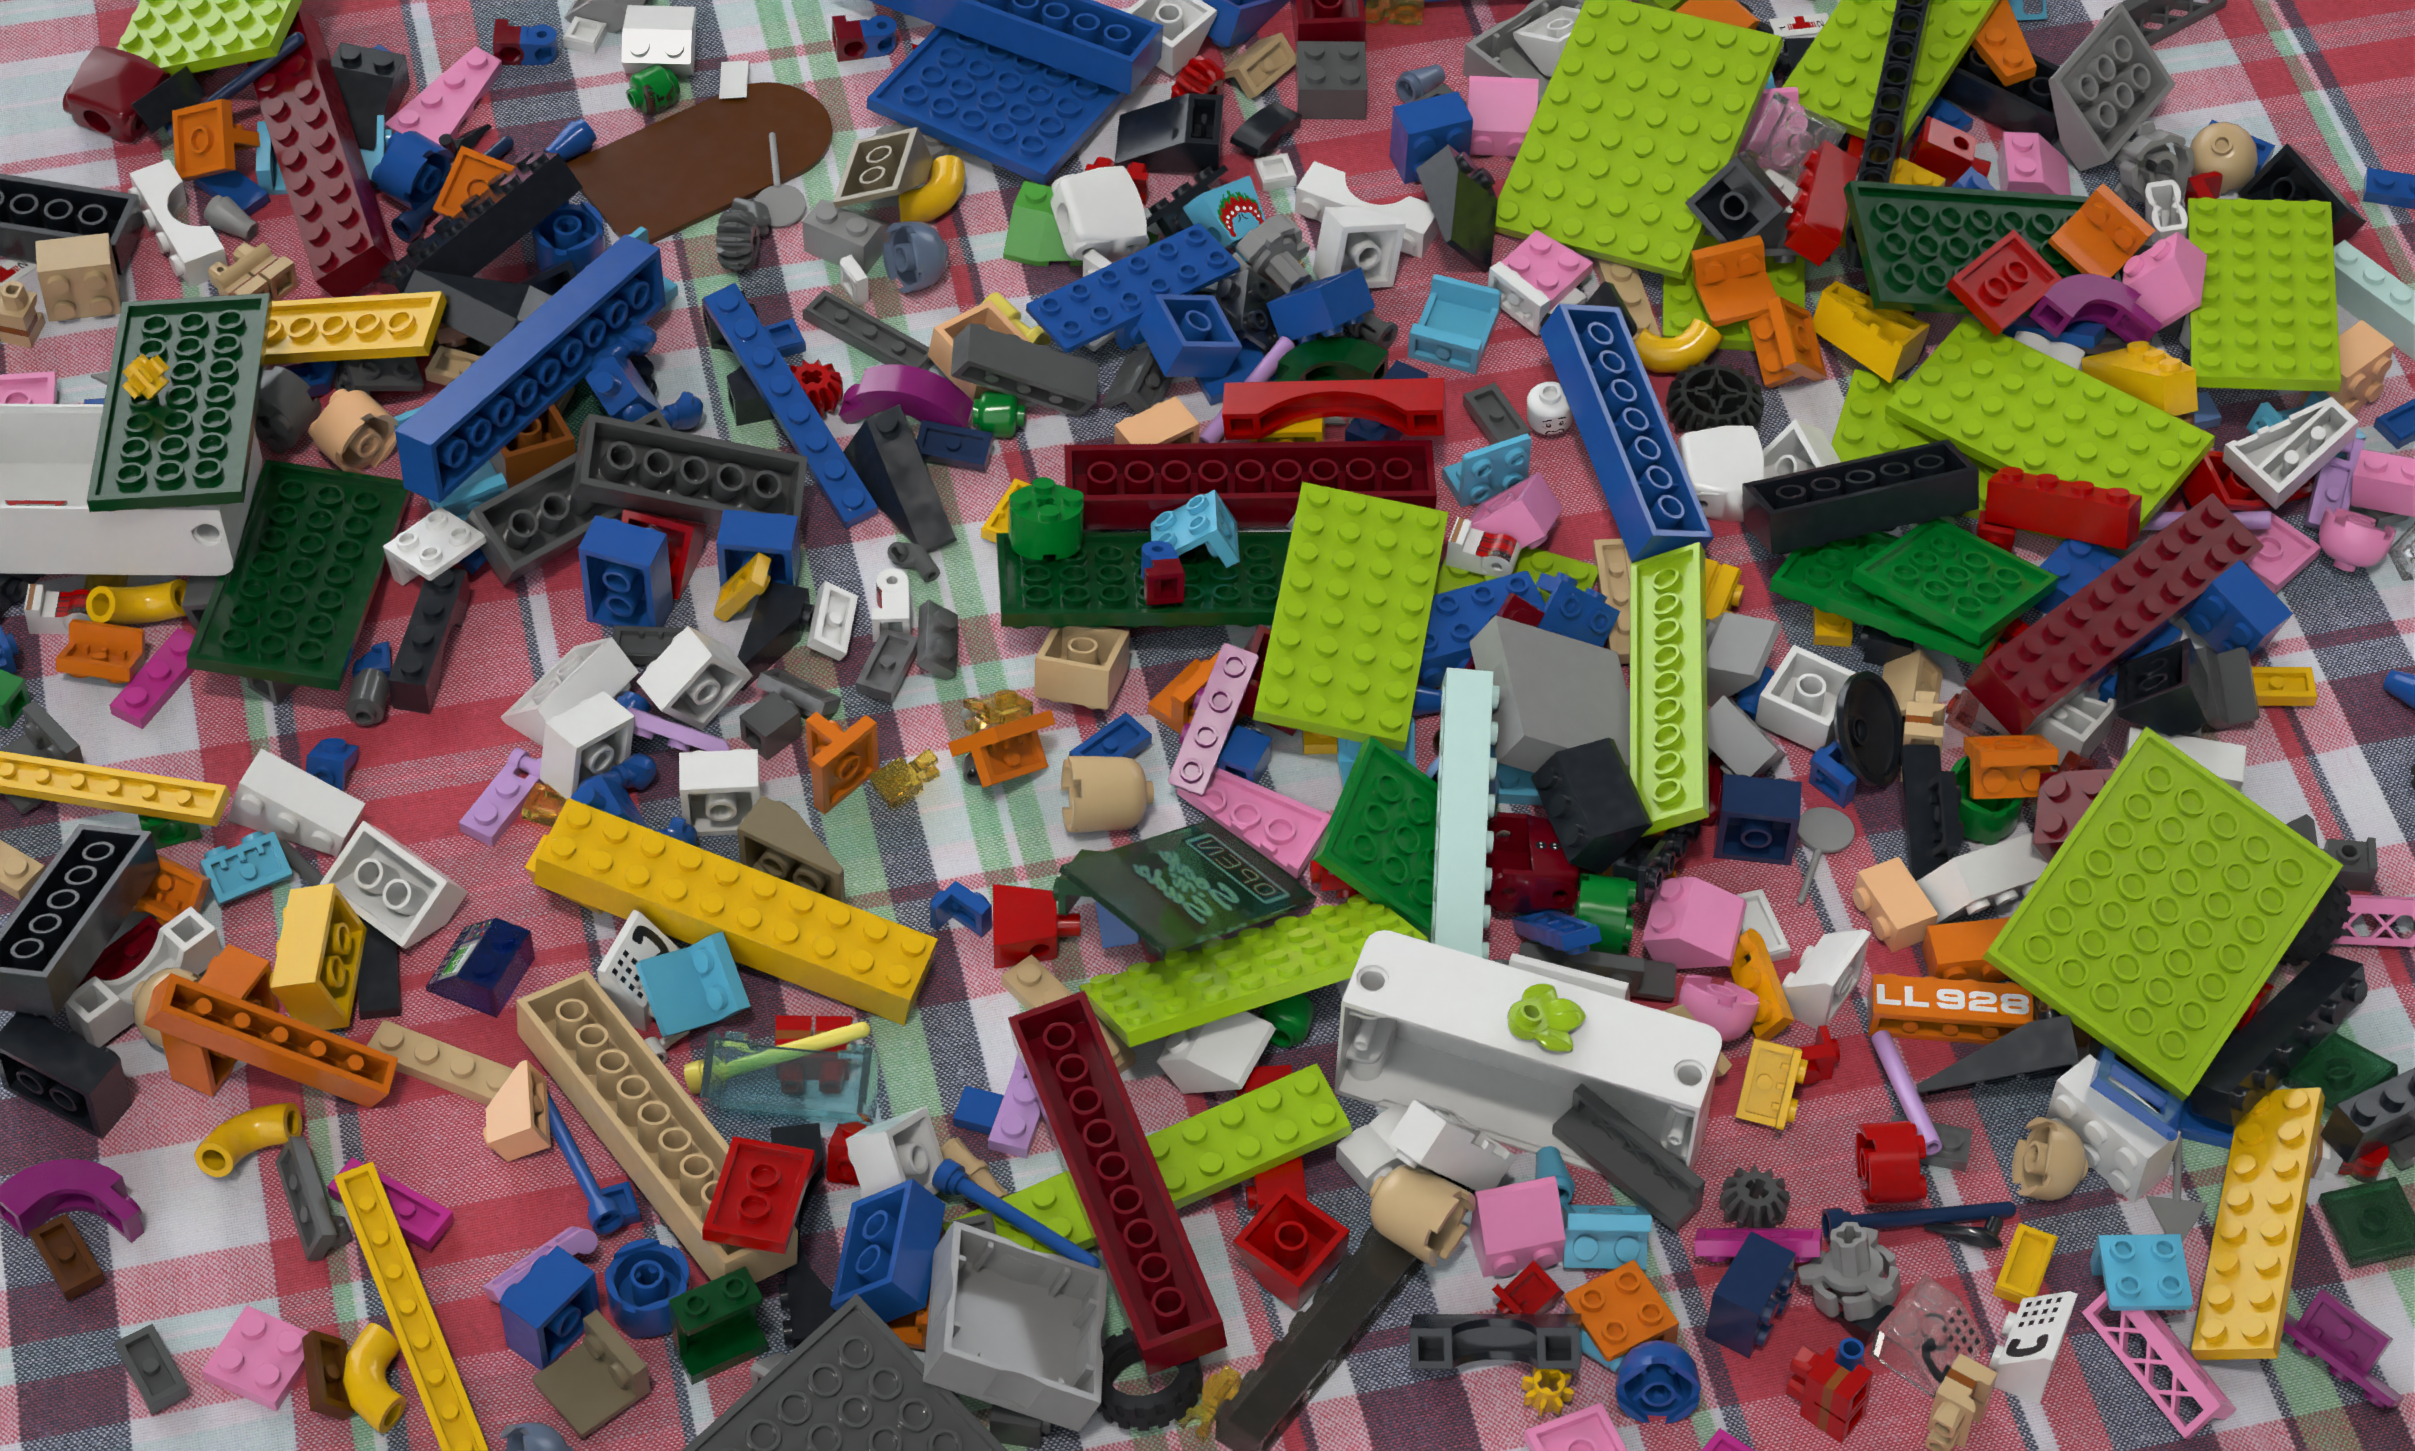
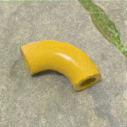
M944 155L936 158L932 163L930 169L931 178L927 184L898 195L900 222H929L948 212L962 195L966 174L964 163L959 157Z
M1695 318L1681 335L1673 338L1659 337L1644 328L1634 344L1644 368L1655 373H1678L1685 371L1688 365L1695 367L1701 361L1704 362L1718 348L1724 337L1712 326Z
M176 579L164 583L137 587L97 586L88 594L86 611L92 621L107 624H140L186 616L182 608V602L187 583L184 580Z
M278 1103L256 1107L233 1116L218 1125L199 1144L194 1154L196 1164L204 1173L212 1177L227 1176L242 1158L252 1152L268 1146L286 1144L290 1136H301L302 1117L298 1106L295 1103Z
M369 1323L360 1332L346 1355L343 1385L353 1410L370 1427L379 1433H386L395 1426L406 1407V1398L395 1391L386 1379V1369L398 1355L401 1348L389 1331L376 1323Z

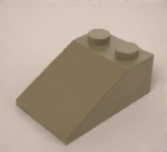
M914 127L854 140L833 201L835 208L900 195L927 181L933 158L919 128Z
M762 795L737 828L740 863L845 903L844 870L796 810L782 801H774Z

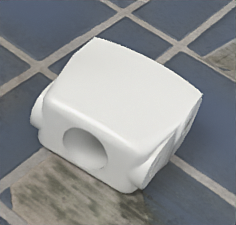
M1124 166L1096 168L1078 174L1065 175L1053 182L1051 186L1053 192L1050 201L1065 251L1069 257L1083 260V256L1094 249L1110 262H1116L1147 247L1150 240L1147 234L1143 204L1138 190Z
M1721 426L1683 434L1678 440V451L1706 518L1726 522H1744L1742 484L1764 479V456L1758 432L1753 426Z

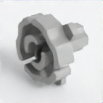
M2150 120L2138 124V137L2133 142L2127 140L2114 157L2115 165L2120 170V182L2113 190L2114 193L2123 201L2132 197L2134 200L2145 204L2147 183L2173 179L2178 184L2182 195L2186 189L2188 177L2194 168L2193 150L2184 146L2186 144L2184 137L2161 129L2156 130L2154 122ZM2167 143H2174L2173 147L2176 155L2170 152L2169 147L2166 145Z
M1282 214L1266 219L1261 225L1249 231L1236 245L1238 252L1252 264L1248 265L1237 252L1232 255L1240 263L1239 272L1249 268L1267 281L1272 279L1285 293L1309 283L1312 279V276L1298 262L1306 257L1310 246L1307 242H1301L1302 231L1289 217H1284Z
M1843 1222L1841 1226L1831 1230L1829 1252L1821 1251V1256L1813 1257L1810 1264L1798 1267L1801 1285H1811L1816 1307L1827 1316L1835 1317L1839 1314L1838 1302L1843 1304L1844 1318L1847 1321L1870 1318L1884 1306L1895 1302L1901 1290L1899 1269L1896 1267L1895 1255L1884 1246L1878 1244V1230L1867 1227L1861 1228L1858 1222ZM1884 1272L1888 1276L1886 1280L1881 1278ZM1830 1287H1831V1288H1832V1292L1827 1291L1825 1288H1830Z

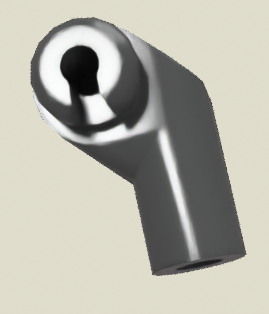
M736 197L732 203V211L745 210V212H753L759 221V237L766 236L769 233L768 225L771 224L768 207L761 202Z
M894 542L889 546L887 555L895 565L917 569L925 582H932L940 575L939 568L923 546Z

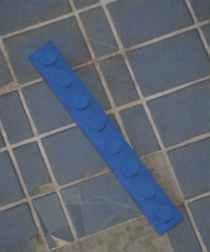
M736 283L703 297V305L798 455L808 457L806 468L844 528L848 529L878 514L877 504Z

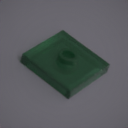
M2335 1032L2310 1051L2294 1069L2289 1071L2282 1078V1085L2290 1089L2321 1087L2325 1096L2324 1107L2333 1111L2338 1103L2398 1076V1065Z
M2397 1177L2320 1194L2318 1199L2319 1205L2350 1269L2415 1254V1213Z

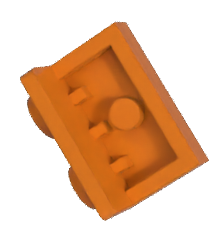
M72 619L69 623V642L56 657V671L69 673L75 678H86L89 676L103 678L115 684L131 682L145 664V631L134 627Z
M157 853L161 870L132 910L141 913L147 911L157 916L156 921L161 925L167 924L190 906L200 913L211 879Z

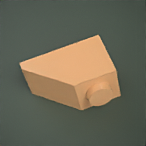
M528 1060L519 1062L485 1109L486 1127L483 1129L485 1142L491 1150H495L507 1162L551 1147L547 1079Z

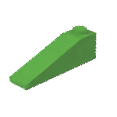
M1028 181L1023 182L1013 205L1003 259L1033 266H1049V261H1070V266H1082L1083 260L1073 259L1065 251L1050 201L1053 192L1050 186ZM1147 231L1150 240L1147 245L1148 247L1158 242V235Z

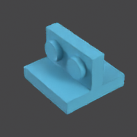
M1561 1204L1566 1237L1563 1254L1564 1268L1616 1269L1635 1259L1641 1269H1647L1648 1232H1651L1652 1215L1644 1206Z

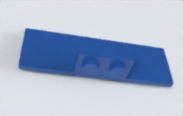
M1197 223L1027 303L1026 312L1065 353H1070L1116 331L1115 343L1124 351L1136 344L1145 342L1137 323L1154 294L1191 295L1239 272L1240 263L1202 224Z
M1528 571L1510 574L1433 595L1418 685L1429 688L1437 687L1442 684L1447 667L1464 669L1472 656L1469 642L1497 615L1509 593L1518 595L1543 611L1546 604Z

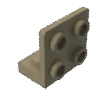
M597 1309L583 1318L585 1330L583 1343L533 1377L534 1386L580 1438H585L651 1392L647 1365Z

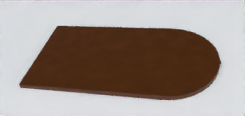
M781 83L747 84V97L719 99L718 94L566 164L583 186L580 192L600 212L604 221L619 238L625 234H632L642 226L648 230L649 244H653L732 208L733 200L736 197L751 199L767 187L773 186L769 133L774 132L776 134L781 184H784L807 173L825 157L832 141V124L824 105L804 90Z

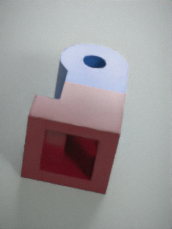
M845 15L832 16V42L837 62L881 57L893 53L897 45V23L895 20L886 15L874 16L870 20L846 21Z
M495 19L493 55L502 61V65H548L553 63L558 57L556 30L545 24L533 27L509 26V19Z
M1164 541L1145 543L1142 546L1141 577L1144 580V599L1146 605L1184 602L1185 572L1174 547Z

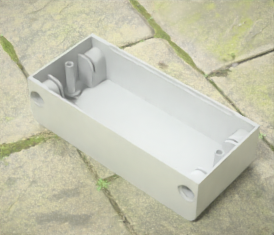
M0 404V573L220 576L232 570L262 465V455L255 429L244 503L90 512L87 496L104 405ZM5 500L67 501L68 504L65 506H8Z
M1382 930L1371 934L1366 940L1341 1001L1334 1093L1384 1109L1401 1103L1407 1110L1414 1099L1454 1111L1500 1144L1536 1154L1543 1147H1556L1560 1151L1564 1163L1602 1174L1552 1134L1553 1124L1572 1108L1573 1091L1582 1083L1693 1171L1705 1136L1722 1038L1714 1027L1698 1021L1407 935ZM1536 984H1550L1556 989L1557 999L1565 998L1571 1000L1585 1012L1586 1018L1579 1027L1568 1032L1573 1042L1572 1051H1552L1544 1048L1536 1039L1523 1040L1516 1037L1510 1031L1507 1018L1508 1011L1515 1002L1521 1001L1522 995L1527 988Z

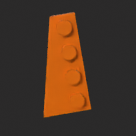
M2000 0L1971 45L2006 87L2035 77L2037 66L2008 0Z

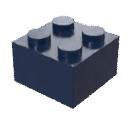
M1724 774L1715 820L1713 858L1791 866L1800 822L1802 782L1788 781L1781 778L1768 779L1749 777L1747 775Z
M1751 1231L1713 1292L1705 1337L1749 1359L1757 1345L1764 1348L1774 1329V1325L1771 1324L1776 1314L1782 1317L1791 1302L1793 1294L1789 1292L1798 1272L1792 1270L1796 1253Z

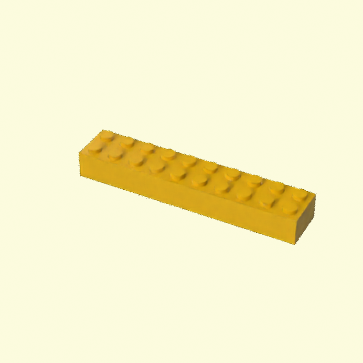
M567 798L536 858L534 884L626 920L633 910L639 911L663 934L691 945L709 935L723 932L734 961L903 1026L908 1019L933 963L938 941L935 937Z

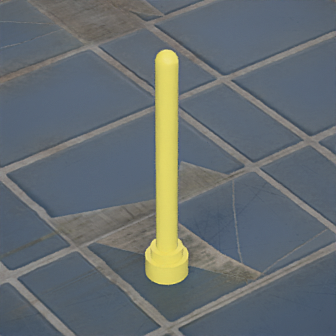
M858 1022L713 1064L711 1061L705 1062L703 1059L690 1062L684 1066L686 1084L693 1095L707 1092L712 1089L713 1085L718 1083L719 1079L865 1038L870 1034L871 1028L866 1022Z

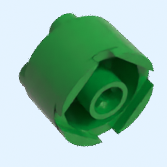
M1047 477L1036 478L1033 480L1032 485L1025 486L1009 496L1008 536L1012 550L1023 557L1033 560H1043V555L1056 554V560L1077 553L1082 546L1083 493L1057 485L1054 480Z
M1969 756L1959 759L1951 771H1955L1956 784L1960 785L1962 791V799L1958 811L1959 821L1964 824V837L1980 841L1984 845H1995L2000 839L2009 835L2016 828L2024 798L1973 799L1970 797Z
M1580 873L1577 891H1580V897H1578L1575 904L1574 917L1598 925L1602 939L1601 942L1590 944L1589 951L1615 955L1628 954L1629 942H1631L1634 918L1630 917L1632 905L1635 903L1636 881H1629L1628 878Z

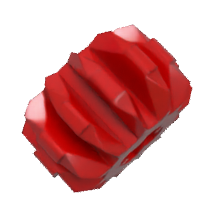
M1201 55L1192 58L1185 67H1182L1180 74L1176 76V82L1171 88V99L1188 93L1220 95V90L1225 83V72L1209 58H1204Z
M818 358L814 364H809L803 359L801 367L791 365L792 373L821 418H823L824 412L835 413L837 404L842 403L843 381L840 372H835L832 363L822 366Z

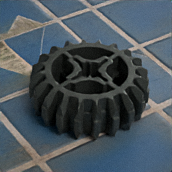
M1715 360L1713 365H1707L1701 361L1698 368L1688 365L1685 372H1678L1675 380L1669 386L1666 398L1669 422L1674 423L1676 432H1684V434L1721 426H1753L1755 429L1761 422L1764 409V397L1762 396L1761 386L1756 385L1754 376H1745L1744 368L1734 370L1731 362L1727 366H1720L1717 360Z

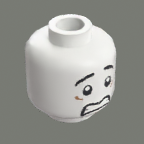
M1543 382L1537 384L1530 390L1527 396V421L1531 428L1538 433L1544 435L1562 433L1570 427L1573 421V414L1560 383Z

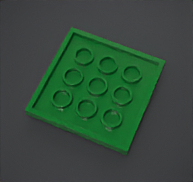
M1941 518L1931 519L1928 523L1919 524L1856 567L1853 571L1851 582L1864 588L1870 594L1878 595L1896 604L1902 610L1910 611L1928 620L1930 624L1936 627H1942L1952 632L1963 641L1979 646L2055 591L2059 576Z
M1371 736L1363 741L1313 860L1375 904H1381L1385 908H1390L1428 938V942L1431 943L1438 783Z

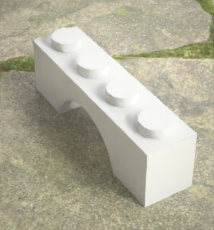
M169 159L129 173L132 188L128 189V193L139 196L145 226L148 231L154 230L156 232L155 238L162 254L168 252L171 268L177 277L182 275L190 288L209 281L208 269L216 262H223L227 265L224 247L211 226H191L175 219L178 213L187 207L183 181Z
M1315 161L1312 163L1296 187L1295 213L1322 222L1325 207L1359 206L1403 220L1406 223L1401 252L1423 258L1439 233V226L1430 203L1412 196L1387 205L1364 202L1349 191L1345 181V172Z
M191 906L159 929L152 950L133 971L121 978L110 981L101 980L94 976L73 992L64 1005L70 1027L81 1034L87 1042L100 1048L135 1022L132 994L141 981H146L152 974L165 968H180L197 975L207 969L210 961L215 956L221 954L216 928Z

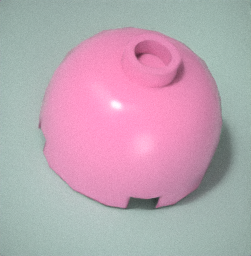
M2326 507L2320 524L2319 542L2323 551L2335 559L2333 566L2348 572H2355L2356 566L2367 568L2383 560L2392 546L2397 530L2386 524L2383 531L2375 527L2376 519L2341 508H2336L2335 513H2333L2330 507Z
M1685 976L1679 994L1678 1005L1683 1004L1696 1021L1714 1027L1720 1033L1722 1041L1725 1042L1741 1038L1751 1028L1760 1001L1758 1002L1759 997L1756 994L1728 981H1725L1723 986L1710 984L1712 977Z

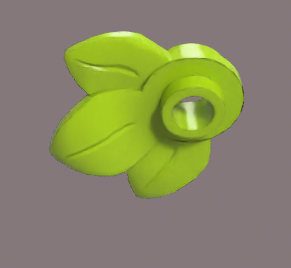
M1536 984L1527 988L1522 995L1521 1001L1515 1002L1510 1007L1507 1018L1508 1027L1516 1037L1523 1040L1536 1039L1544 1048L1552 1051L1566 1052L1573 1049V1042L1568 1032L1579 1027L1584 1022L1586 1014L1575 1002L1565 998L1557 999L1554 986L1550 984Z

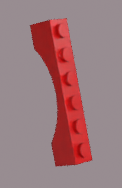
M1444 378L1225 383L1222 408L1225 440L1263 439L1273 432L1292 424L1326 417H1354L1376 421L1395 428L1407 436L1445 435Z

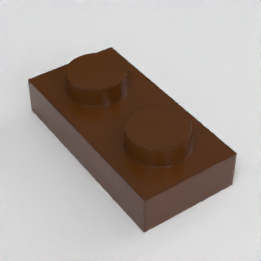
M67 1213L28 1232L34 1247L66 1301L105 1282L102 1271Z
M312 1330L302 1338L310 1411L344 1421L355 1413L343 1385L345 1361L348 1353L347 1342L344 1339Z

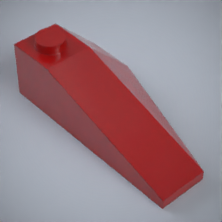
M2209 451L2181 483L2186 498L2192 507L2212 493L2229 510L2256 511L2271 507L2266 500L2222 461L2224 452ZM2316 474L2284 503L2311 496Z

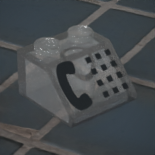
M1924 1274L1876 1329L1870 1355L1934 1399L1938 1388L1959 1353L1975 1361L1986 1348L1987 1341L1960 1298Z

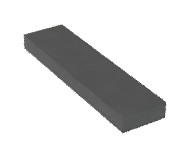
M826 290L822 291L802 310L805 321L885 365H908L929 370L935 364L928 357V346Z

